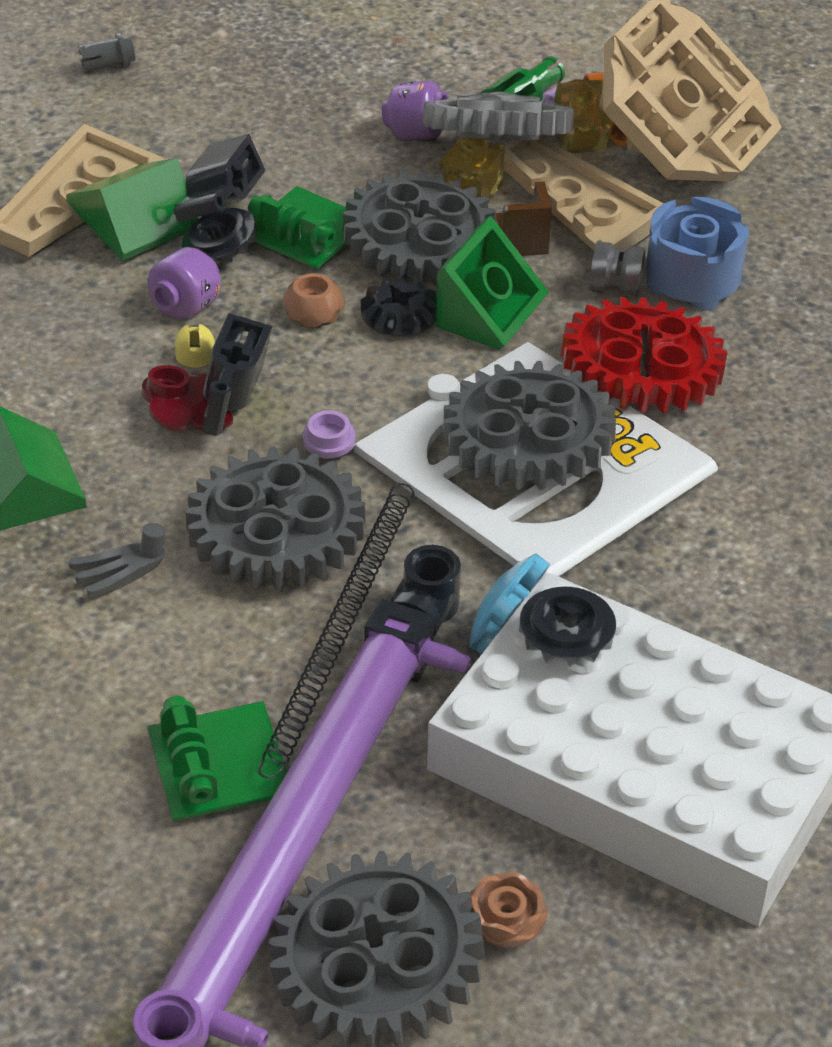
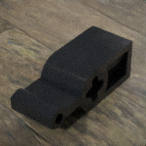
M250 134L213 143L205 149L186 175L188 195L182 202L174 205L173 212L178 222L223 211L225 204L243 200L247 197L266 171Z
M228 313L212 348L203 389V396L207 401L202 422L204 433L217 436L222 432L226 411L239 410L248 404L264 365L273 326ZM244 331L249 332L244 344L240 343Z

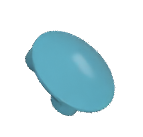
M535 553L518 562L497 579L478 607L471 629L469 648L482 655L551 565L549 562Z

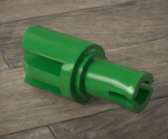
M548 56L530 70L525 68L514 69L479 94L503 92L517 94V96L539 97L540 101H542L544 98L543 92L564 80L565 69L562 63H560L553 69L548 70L558 60L556 57Z

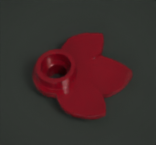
M160 365L152 368L148 373V377L142 382L141 390L143 398L150 403L149 414L152 419L160 426L172 431L181 432L189 425L202 430V422L207 404L203 396L207 374L189 376L182 368L172 365ZM226 411L223 429L233 424L234 418L230 411Z

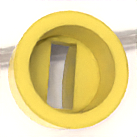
M199 324V327L189 328V325H185L178 331L174 345L175 357L180 364L191 368L203 367L209 364L212 348L215 344L210 329ZM191 345H200V347H190V346H191Z

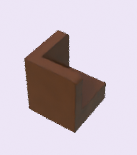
M545 181L534 183L533 203L505 205L502 213H496L495 221L498 222L499 227L521 256L549 254L552 206Z

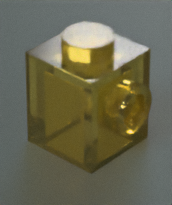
M574 79L557 84L553 104L574 108L573 131L571 133L557 134L560 148L570 153L605 151L612 122L599 107L603 87L602 79L589 81Z
M460 137L439 163V173H444V182L447 183L457 178L462 179L461 189L475 186L477 188L476 198L488 197L489 203L503 185L505 146L488 142L483 138Z

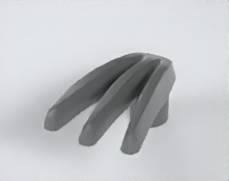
M148 523L143 527L141 543L127 544L106 552L71 558L69 560L70 569L85 570L75 574L76 583L97 582L86 588L87 595L94 597L122 588L155 569L166 554L163 547L165 529L160 524Z

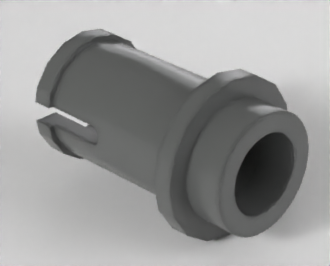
M116 33L113 39L78 45L79 55H82L80 61L84 72L117 64L128 67V62L135 61L136 59L130 35L122 36L121 33Z

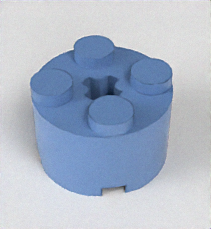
M691 197L690 205L676 206V200H672L658 207L653 213L650 223L645 267L647 288L657 294H664L676 300L690 302L697 309L710 310L717 307L719 300L734 293L742 280L749 235L748 225L744 227L741 223L742 214L725 202L707 197Z

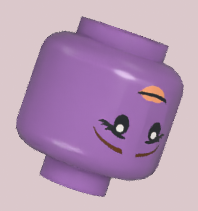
M433 81L398 83L390 91L388 100L383 101V123L386 127H391L393 134L400 141L436 139L443 132V129H432V127H425L423 125L424 102L433 101L434 99H449L446 91H441L440 87Z
M191 247L178 249L158 261L149 271L147 279L148 290L153 303L167 316L179 320L193 317L210 306L218 298L221 289L220 274L216 263L202 251Z

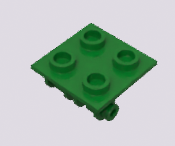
M298 186L294 187L278 201L264 194L260 197H252L248 204V212L253 215L257 225L255 228L257 239L254 242L317 270L345 246L342 226L343 212L346 211V207Z
M172 696L163 703V709L159 715L160 723L147 726L173 822L269 801L287 774L285 766L282 773L273 778H264L258 774L262 755L266 751L271 736L274 734L264 701L197 715L195 707L191 702L186 701L183 696ZM273 743L274 747L279 749L278 743ZM276 751L269 752L274 759L284 762L281 754ZM266 754L261 767V773L266 776L275 775L281 770V766L285 764L274 762Z

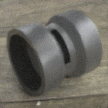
M596 241L591 267L590 289L605 291L609 287L620 288L624 294L638 296L644 267L645 247L630 245L626 249H617L610 242ZM619 262H622L621 275L617 276Z

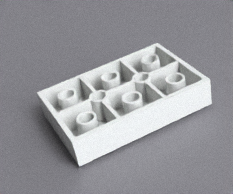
M545 572L429 721L427 770L759 927L832 803V694L591 590L588 591L605 600L614 612L616 632L611 649L601 650L595 662L584 658H577L570 667L565 658L555 657L545 663L540 650L526 649L525 637L523 633L519 632L520 613L524 604L535 594L553 587L567 586L588 590L549 572ZM557 621L556 631L567 629L572 634L577 635L578 626L568 628L563 623Z

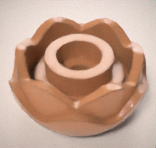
M310 273L298 277L288 286L283 295L282 305L286 307L290 320L299 321L307 328H315L322 323L335 322L339 317L340 309H344L345 302L341 289L333 280L322 274Z
M518 872L485 876L479 881L475 890L469 892L472 898L473 912L480 914L483 933L481 936H483L485 942L501 948H513L524 945L540 933L546 922L548 910L545 907L541 889L536 883L529 881ZM503 910H509V911H511V912H510V913H505V912H502V911H503Z

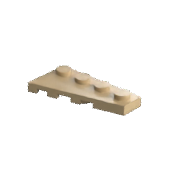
M83 124L0 210V244L30 257L85 222L66 202V195L68 193L138 165L162 161L165 158Z
M542 137L538 140H511L498 148L497 164L533 197L534 183L545 181L552 206V214L593 251L596 241L610 242L617 249H626L630 245L634 246L649 235L652 215L658 207L664 204Z

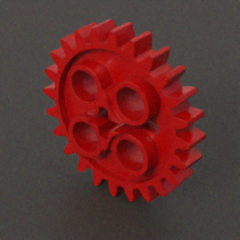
M621 297L620 305L617 306L603 299L600 309L588 304L585 307L584 314L575 312L572 323L567 322L565 325L560 356L564 357L563 369L571 370V373L578 370L581 371L582 381L584 382L596 380L598 382L597 390L608 392L609 400L613 397L620 399L619 406L621 409H625L630 403H637L642 413L647 412L649 405H656L662 413H667L669 404L673 403L684 411L687 410L689 400L701 405L704 402L705 394L714 396L717 385H721L723 381L728 353L722 350L724 340L714 337L715 328L709 326L701 327L702 317L700 316L687 319L684 317L685 308L681 307L672 312L666 310L667 304L665 301H661L654 307L649 306L647 299L643 297L639 300L638 305L631 304L627 298ZM641 331L647 334V347L644 362L645 370L647 371L646 377L640 375V360L643 345L642 337H640Z

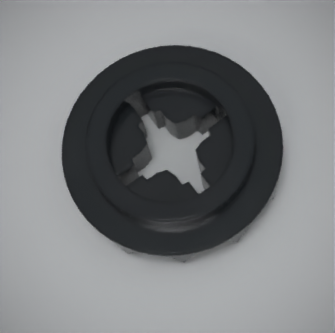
M225 208L223 211L202 216L192 224L183 237L182 248L191 247L202 251L211 257L217 266L222 261L228 260L232 262L233 257L237 254L247 253L248 244L253 243L257 239L255 230L257 225L253 216L248 211L240 208Z
M403 277L399 282L393 283L383 279L380 287H368L366 296L361 299V316L364 322L373 330L386 335H415L429 329L436 322V291L425 289L422 281L410 284L406 283Z
M567 586L553 587L535 594L524 604L520 613L519 632L523 633L525 637L526 649L540 650L545 663L555 657L565 658L571 667L577 658H584L595 662L601 650L611 649L616 632V618L609 604L600 596L588 590ZM557 621L563 623L568 628L578 626L577 635L572 634L567 629L556 631Z

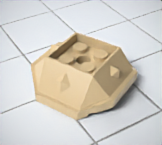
M650 0L604 44L603 87L599 107L626 135L628 151L642 153L667 181H732L782 128L776 114H771L768 98L755 76L700 16L684 7L672 5L670 0Z

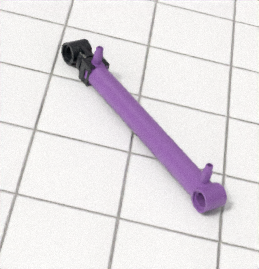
M424 545L413 549L406 556L403 579L390 601L380 599L366 622L363 646L158 991L145 997L137 1006L133 1016L136 1047H205L210 1035L240 1047H265L269 1035L267 1030L254 1025L248 1019L224 1011L410 680L418 683L427 665L461 673L469 670L471 664L469 655L460 653L455 648L434 642V637L442 623L452 619L459 607L461 564L459 557L452 550L439 545ZM164 1036H179L173 1040H161Z

